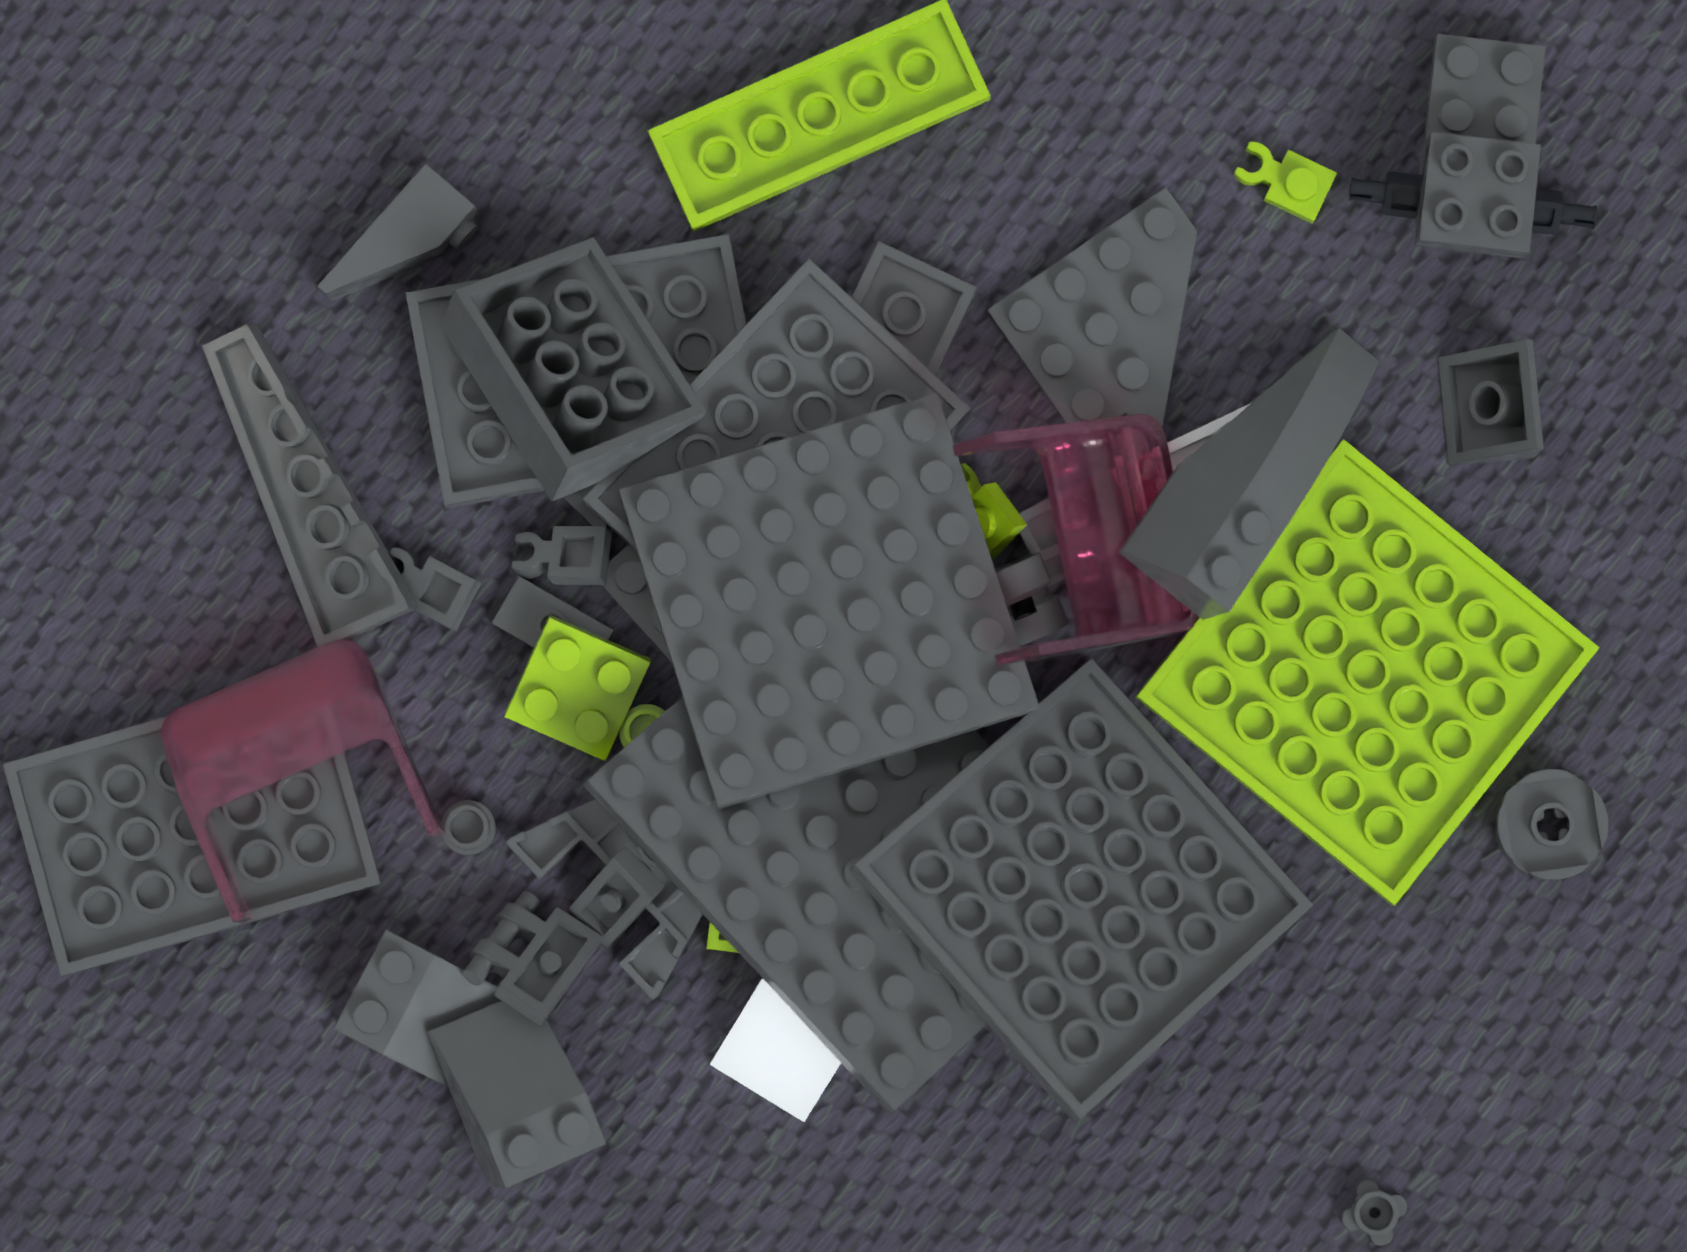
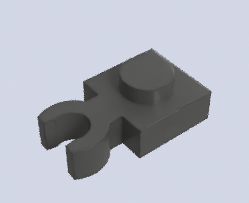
M553 526L552 541H543L535 533L522 532L515 535V542L519 548L534 549L535 551L533 556L527 561H512L511 567L517 576L525 579L536 578L548 570L547 577L553 585H606L612 534L606 526Z
M392 548L389 554L401 560L404 564V571L401 576L416 600L418 608L415 611L451 630L457 631L482 583L431 556L428 557L421 570L420 564L414 555L400 548Z

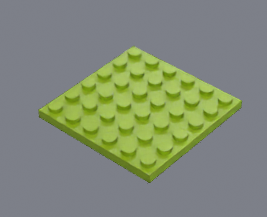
M1343 439L1335 446L1299 508L1228 613L1204 620L1198 617L1135 695V698L1390 905L1395 906L1600 647Z

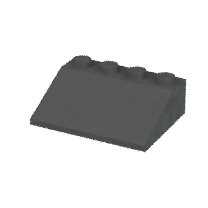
M594 237L454 290L441 327L552 502L602 481L703 418L706 413L702 403Z

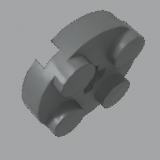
M1559 769L1540 770L1522 777L1504 793L1495 816V834L1502 853L1516 870L1540 880H1561L1583 872L1596 859L1608 835V815L1601 796L1592 787L1590 788L1585 781L1577 778L1576 775ZM1553 809L1555 818H1564L1566 821V829H1561L1557 832V841H1549L1545 832H1538L1537 822L1544 819V810Z

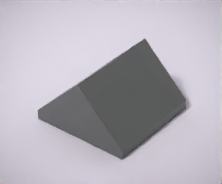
M1525 339L1438 358L1448 465L1533 459L1544 449L1533 340Z

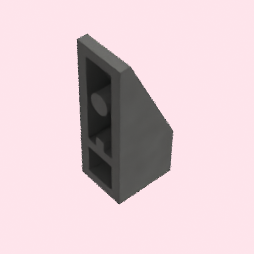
M425 164L317 287L326 298L334 301L441 257L451 246L459 251L471 240L478 230L479 226L474 222L479 216L476 206L430 166Z

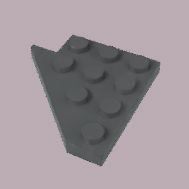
M1167 188L1155 194L987 310L992 321L1064 423L1125 415L1128 416V420L1150 451L1159 447L1197 237V230ZM1118 419L1071 428L1069 430L1079 445H1082Z

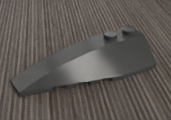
M1340 328L1333 330L1289 368L1286 374L1276 383L1252 400L1246 409L1215 432L1212 438L1195 453L1190 454L1177 465L1118 553L1202 620L1228 613L1314 484L1360 403L1380 361Z

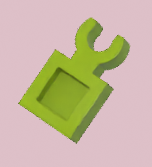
M1249 142L1246 151L1260 159L1261 169L1251 173L1237 167L1233 176L1245 185L1254 186L1263 183L1270 186L1264 199L1265 202L1313 224L1337 172L1290 150L1287 151L1282 163L1273 160L1272 154L1266 146L1258 142Z

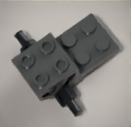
M1437 34L1434 39L1424 141L1421 147L1418 174L1391 171L1387 173L1385 182L1355 179L1352 177L1349 188V201L1382 203V213L1384 215L1414 218L1415 246L1523 259L1530 253L1532 232L1555 235L1559 232L1560 224L1594 229L1597 218V206L1564 203L1563 192L1537 188L1541 144H1536L1546 46Z

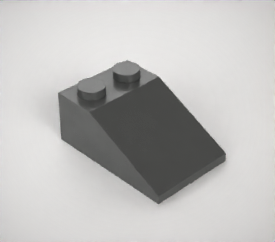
M385 930L334 1029L378 1053L449 1087L427 1031L499 1001L500 999L494 996L498 986L487 980H484L479 986L473 985L464 978V968L394 931Z
M499 1000L427 1031L487 1186L508 1188L606 1144L586 1091L547 1019L539 1026L502 1000Z

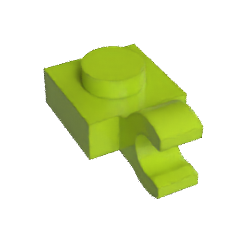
M963 463L961 467L991 559H995L1024 529L1027 523L996 482L981 486L974 471L966 463Z

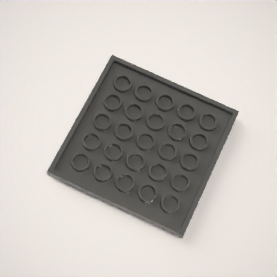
M938 393L619 489V495L718 809L1012 719L1039 709L1026 664L1022 662L1024 661L1022 651Z
M1092 658L1040 702L1037 711L1024 716L850 869L1074 1123L1081 1120L1313 906L1309 899Z

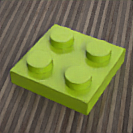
M549 614L504 717L606 761L650 665V658Z

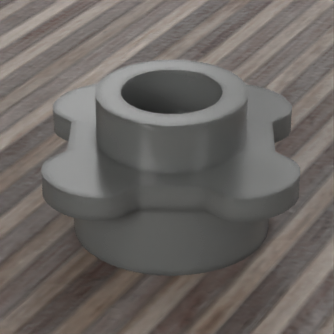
M1364 1180L1356 1187L1357 1197L1352 1207L1342 1213V1223L1350 1231L1360 1230L1369 1235L1372 1243L1375 1245H1386L1393 1238L1392 1229L1396 1226L1398 1218L1406 1214L1407 1203L1401 1195L1395 1194L1390 1196L1379 1190L1375 1181ZM1373 1207L1378 1208L1380 1211L1377 1218H1372L1369 1215V1211Z

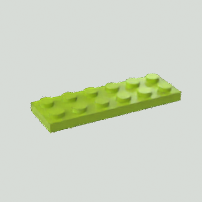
M940 0L648 130V133L690 227L695 232L990 100L991 95L947 0Z

